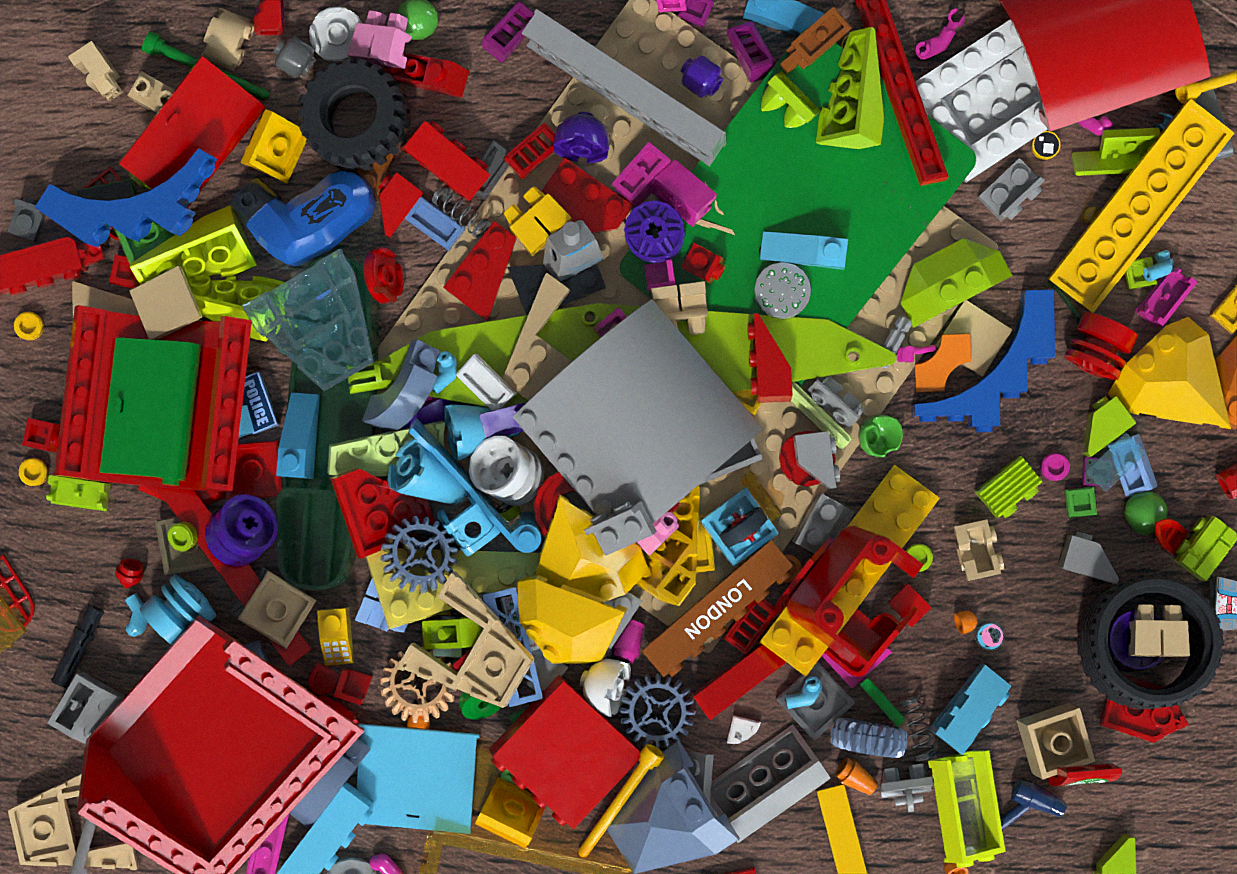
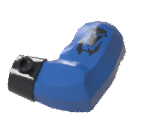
M343 169L328 174L311 190L297 195L288 204L282 202L281 196L260 178L252 180L241 188L229 203L245 228L250 230L257 242L273 257L292 267H297L336 247L350 233L371 219L376 206L374 191L367 179L357 172Z

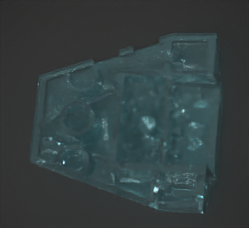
M341 249L316 262V265L277 288L261 294L242 306L249 319L252 320L256 331L263 337L268 338L278 347V351L283 355H287L296 363L297 367L323 391L374 363L356 274Z

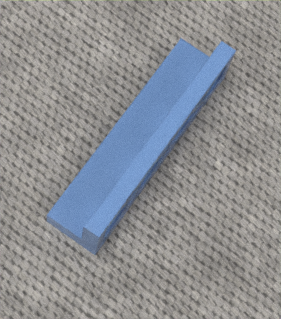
M516 587L480 594L482 601L499 619V615L505 618L503 622L505 626L509 621L519 626L520 635L517 639L519 641L522 639L523 646L532 655L526 631L519 623ZM511 594L513 607L507 616L498 611L495 598ZM514 612L516 614L517 621L511 618ZM534 661L529 668L531 677L526 674L524 677L532 681L535 694L519 698L518 691L516 690L508 703L509 707L543 698Z

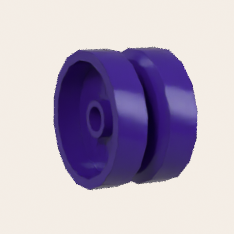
M237 495L226 501L211 516L206 524L205 539L209 550L215 558L224 564L234 567L247 566L258 559L273 544L278 533V523L274 512L267 503L251 495Z

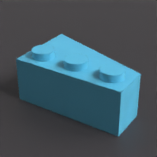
M980 663L928 729L955 751L963 755L979 731L989 723L998 705L1001 706L1010 696L1008 690L1011 688V685L985 664Z

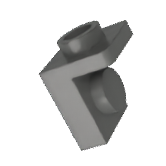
M24 196L23 201L14 199L13 204L16 205L7 231L8 233L37 242L46 216L35 208L38 203L37 200Z

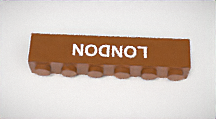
M769 540L641 651L663 677L668 673L673 677L684 667L682 664L683 660L689 655L695 658L706 648L703 645L704 642L710 637L716 640L727 630L724 626L732 618L735 621L742 618L749 611L746 608L747 605L753 600L757 603L763 600L770 593L767 588L775 581L779 585L792 574L789 569L793 565L772 540Z

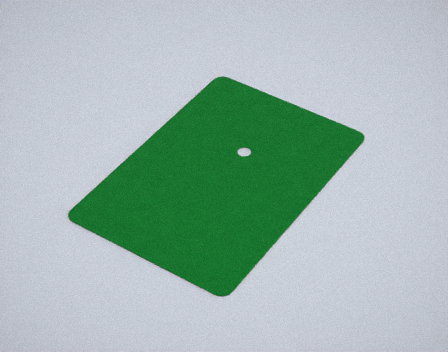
M835 43L810 66L802 70L798 65L788 75L780 67V64L790 56L786 51L724 129L726 145L722 147L710 167L699 161L691 171L703 183L706 182L708 187L717 194L715 199L717 206L724 214L722 215L717 212L714 200L709 204L712 208L701 220L732 229L735 235L698 224L692 227L682 219L685 240L680 252L672 259L677 292L681 284L704 282V280L681 268L695 243L725 259L723 265L726 267L718 281L714 279L712 284L705 281L707 311L767 315L759 307L755 299L754 289L756 280L765 268L781 262L760 260L759 249L762 246L763 231L848 239L844 270L794 264L804 271L811 287L809 302L794 317L826 319L847 328L976 165L975 153L927 115L949 177L946 181L920 186L889 100L884 80L881 78L880 84L884 113L881 145L853 149L816 143L820 112L810 122L794 128L785 127L784 115L789 106L788 103L775 110L761 111V101L769 85L768 82L774 75L782 71L820 110H822V107L827 108L832 93L828 91L831 82L836 83L841 72L838 63L843 48ZM655 224L651 225L647 235H652L654 239L658 238V232L662 230V227L657 228ZM630 249L620 262V272L626 280L651 299V294H648L644 265L652 263L643 262ZM678 292L679 309H681V307H680V300H679V292ZM805 380L795 382L801 386Z

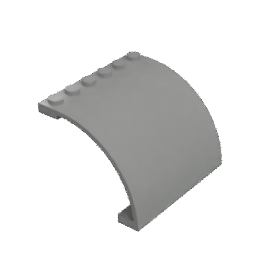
M652 299L621 321L577 357L513 416L514 420L596 515L606 512L608 516L614 513L613 509L624 502L629 501L632 505L641 501L652 523L656 522L763 430Z

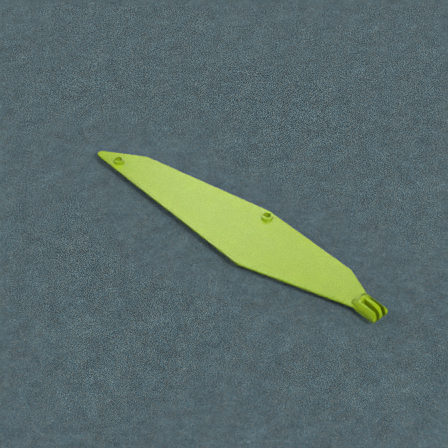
M595 303L556 310L537 336L573 362L600 339L593 328L619 307L628 317L641 306ZM708 311V316L705 319V332L698 335H689L687 321L677 322V328L731 392L750 389V378H755L754 367H749V350H753V339L748 340L747 323L752 322L754 314ZM528 315L430 331L419 337L418 340L440 350V353L443 351L450 352L456 358L457 373L473 354H478L503 378ZM587 315H593L595 317V320L593 322H588L585 320V317ZM760 315L791 367L792 382L889 366L896 361V355L892 351L830 320L798 317L778 319L769 315ZM411 343L380 361L346 366V372L353 373L347 377L348 383L356 384L349 387L350 394L383 388L389 389L401 372ZM851 353L856 354L858 360L851 361L848 355ZM438 361L433 371V374L436 376L439 375ZM457 376L454 381L438 394L433 390L429 394V397L488 407ZM516 392V395L505 407L528 402V400Z

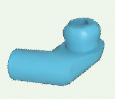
M1168 250L1157 252L1154 256L1157 263L1143 270L1144 278L1148 282L1164 277L1172 272L1174 261L1173 258H1170Z
M448 351L441 352L437 357L439 375L432 388L436 394L441 392L456 378L457 361Z
M137 593L125 600L133 612L129 624L126 625V631L132 637L141 635L146 630L148 624L140 612L139 608L144 603Z
M810 676L806 679L799 693L785 695L787 708L812 705L822 690L820 679L816 676Z

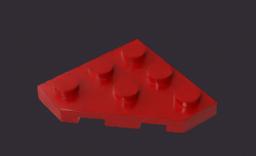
M566 158L562 160L541 190L544 195L549 194L569 214L572 222L583 220L592 234L618 230L634 206ZM535 219L540 224V226L546 231L544 226L537 219Z
M354 468L331 478L358 558L362 559L381 551L382 544L389 543L384 538L386 534L391 533L394 535L391 528L395 524L401 527L403 519H407L410 525H412L411 521L414 516L419 518L420 524H422L425 517H429L430 526L435 522L427 500L397 493L389 487L387 481L375 477L362 469ZM410 534L408 536L412 538L419 534Z

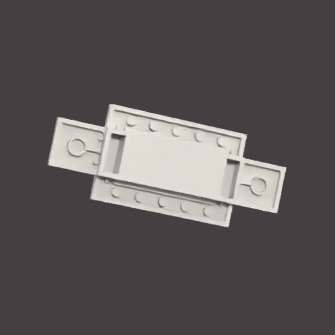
M1011 19L915 81L926 114L972 149L976 155V165L965 178V182L970 181L1048 130L1040 120L1039 110L1043 109L1038 87L1029 60Z

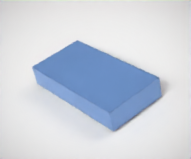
M422 196L404 218L448 251L451 250L466 230Z

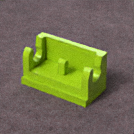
M49 475L48 484L51 485L50 494L46 495V499L51 501L52 504L107 511L111 489L110 483Z

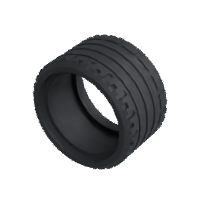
M1141 575L1112 585L1102 591L1097 598L1093 599L1085 610L1086 615L1081 618L1080 627L1078 628L1080 635L1077 639L1078 656L1080 655L1082 660L1080 661L1081 667H1083L1086 677L1089 676L1091 679L1090 683L1101 694H1106V698L1119 705H1126L1129 708L1155 709L1182 704L1184 701H1189L1196 695H1199L1202 692L1201 689L1206 688L1211 680L1214 679L1215 671L1220 667V661L1223 657V651H1221L1222 646H1224L1223 629H1220L1219 623L1221 621L1216 614L1215 608L1211 607L1210 601L1207 597L1205 598L1199 589L1195 590L1192 584L1180 578L1174 579L1170 575ZM1134 596H1147L1159 599L1168 605H1180L1183 621H1188L1190 656L1188 657L1187 664L1182 673L1172 683L1162 689L1151 690L1129 681L1118 671L1109 652L1108 631L1111 620L1116 611Z

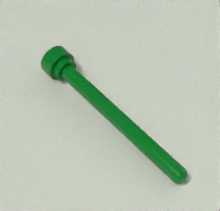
M152 31L147 34L142 45V52L151 56L162 54L191 68L198 61V58L165 44L166 41L162 39V36ZM218 68L252 96L261 100L269 98L268 90Z

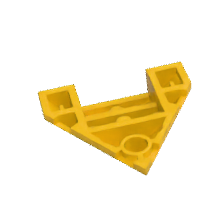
M1189 317L1166 325L1125 364L1119 379L1114 382L1108 392L1110 397L1117 396L1130 414L1139 415V413L1155 415L1157 418L1201 425L1206 423L1219 425L1220 428L1231 429L1209 334Z
M700 485L696 486L679 501V507L672 513L678 519L677 524L679 527L650 556L642 549L649 571L635 584L660 601L676 606L681 605L696 584Z
M559 494L557 509L554 518L551 519L540 554V562L537 571L534 572V576L540 575L548 578V583L558 588H561L564 584L602 598L603 602L626 595L649 571L640 545L634 543L605 556L594 533L586 535L584 529L592 524L590 519L594 515L583 508L580 510L569 503L567 498Z
M540 575L519 579L517 582L519 623L525 629L527 636L541 649L543 656L552 664H587L603 660L606 650L610 646L619 628L620 621L628 608L621 605L613 608L609 604L603 603L602 598L564 584L561 588L550 585L548 578Z

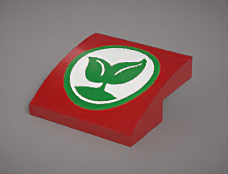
M1113 763L1057 767V775L1049 777L1048 783L1051 786L1113 782L1122 775V768Z

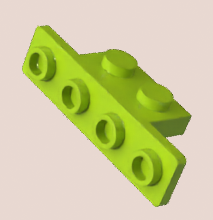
M1159 128L1103 130L1099 151L1072 153L1071 159L1075 175L1130 173L1160 135Z

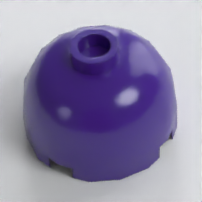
M579 112L565 118L558 125L553 142L554 152L560 157L574 162L578 161V157L587 158V163L601 162L608 156L610 135L605 124L594 117L592 113Z

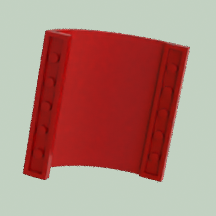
M999 0L1009 15L1029 60L1043 105V109L1039 110L1040 120L1050 132L1211 77L1205 45L1190 0Z
M81 305L75 306L54 475L170 489L232 491L252 320L222 316L220 321H194L159 339L201 345L186 481H180L179 486L162 484V479L156 477L100 473L116 338L148 340L149 338L139 315L111 312Z

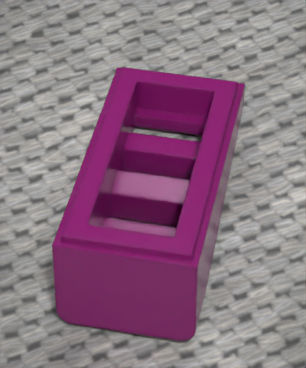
M520 1L483 37L482 47L501 63L512 54L525 38L522 32L527 24H523L515 15L518 13L529 23L535 14ZM508 23H512L520 31L516 32L513 28H511L508 25ZM501 32H505L509 37L512 38V40L509 41L501 34Z
M753 21L727 29V35L749 82L752 83L766 78L776 65V61ZM748 34L751 35V37H748V38H745V39H742V40L739 39V37H742V36H745V35H748ZM755 44V46L749 47V48H747V49L744 48V47H747V46H750V45ZM758 54L760 55V56H757V57L752 58V59L750 58V57L755 56V55H758Z

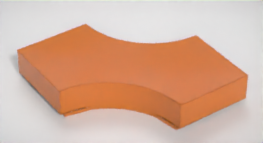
M970 333L942 334L937 352L926 361L915 363L916 392L945 391V383L951 371L963 363L972 362Z

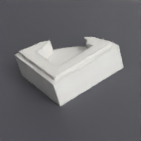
M733 715L727 743L738 744L748 740L757 732L761 722Z

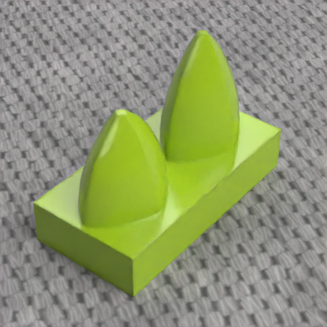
M782 71L774 75L768 82L769 85L761 101V111H771L782 107L786 103L789 104L784 115V126L787 128L802 126L810 122L821 111Z

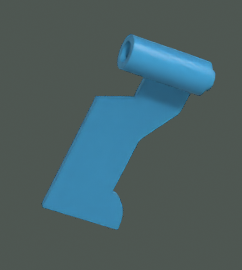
M414 418L408 432L424 448L434 454L517 550L523 553L535 551L541 543V530L535 520V514L528 511L521 512L514 519L513 525L510 526L493 507L488 495L475 487L470 479V475L417 418Z

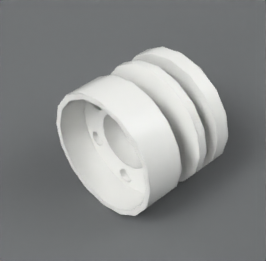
M492 436L485 439L476 447L469 465L470 479L475 487L508 505L520 506L529 502L537 495L544 481V465L538 454L506 436Z

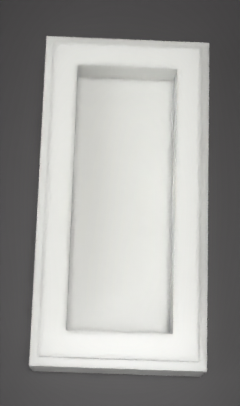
M473 354L456 374L491 410L504 408L516 395V392L478 354Z

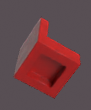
M904 583L901 586L902 589L889 601V605L901 616L902 620L914 606L917 607L919 610L906 624L912 628L932 607L908 583Z
M347 667L344 668L341 672L334 697L362 705L373 676Z

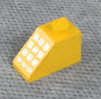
M349 607L318 610L319 639L325 666L354 663Z

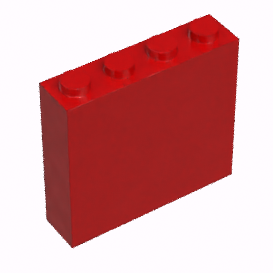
M558 675L542 692L543 698L533 701L489 748V751L493 757L491 762L500 771L503 772L507 769L513 775L511 780L520 789L524 790L527 787L533 793L531 798L540 807L544 808L547 805L553 811L552 817L560 825L564 826L567 823L574 830L639 761L641 750L604 715L598 713L589 705L584 697L567 681Z

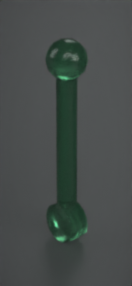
M1048 280V287L1058 293L1077 318L1076 322L1079 324L1083 315L1078 312L1065 293Z

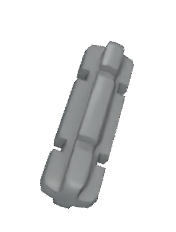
M901 315L897 318L894 324L895 328L891 329L882 346L895 353V355L905 338V332H908L912 325L910 319Z

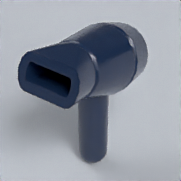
M1020 778L1015 782L1011 791V799L1018 802V804L1000 817L1001 827L1004 830L1030 809L1061 818L1066 811L1067 805L1064 800L1040 785Z

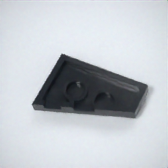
M597 264L561 282L570 289V292L559 307L606 289ZM545 265L507 267L526 315H529L545 274H551Z

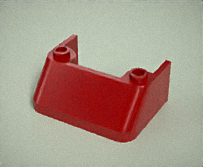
M848 526L840 532L787 604V613L793 621L849 663L856 657L859 650L836 634L843 624L844 615L842 610L831 600L861 560L865 557L875 565H885L891 561L913 578L924 565L887 537L856 526Z
M831 537L808 560L777 601L776 610L779 616L787 607L790 598L834 540ZM914 606L901 622L888 613H879L871 620L860 610L856 609L838 633V636L859 650V653L851 663L829 647L824 653L849 674L861 677L867 673L919 609Z

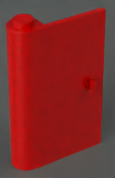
M201 56L118 164L151 189H154L169 180L184 167L197 149L200 148L218 159L212 175L205 179L200 186V194L266 107L206 58Z

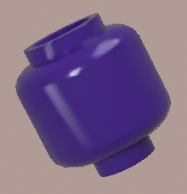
M698 56L693 60L689 58L683 64L680 71L683 73L682 85L700 98L707 95L713 96L723 82L721 68L705 56Z

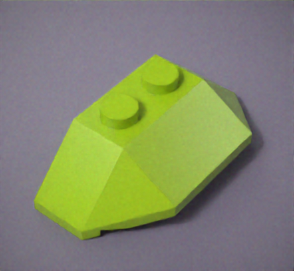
M962 238L913 264L900 305L907 318L912 321V327L914 328L1013 275L1000 251Z

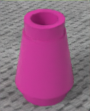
M630 619L613 645L614 652L612 655L625 662L634 663L635 658L639 657L645 625Z

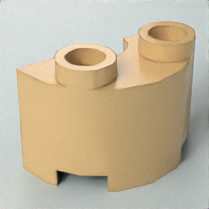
M220 8L218 18L213 17L208 26L203 41L207 43L205 51L201 53V56L214 65L234 71L235 66H239L244 57L245 51L241 49L243 41L245 39L250 40L253 35V20Z
M988 520L955 526L954 534L958 542L956 550L961 569L966 574V581L1001 574V570L1004 569V563L1001 554H995L992 543H997V537L994 527H989Z

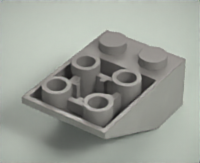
M85 672L75 675L47 724L85 744L86 739L125 696Z

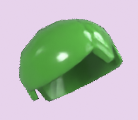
M405 0L396 11V14H400L408 19L405 33L411 35L412 40L427 38L433 34L438 25V12L427 0Z
M873 415L865 420L859 428V444L867 455L886 457L888 452L899 449L903 438L902 425L897 418L887 415Z
M1145 491L1132 495L1126 502L1124 515L1133 532L1149 536L1155 534V522L1167 519L1168 508L1160 495Z

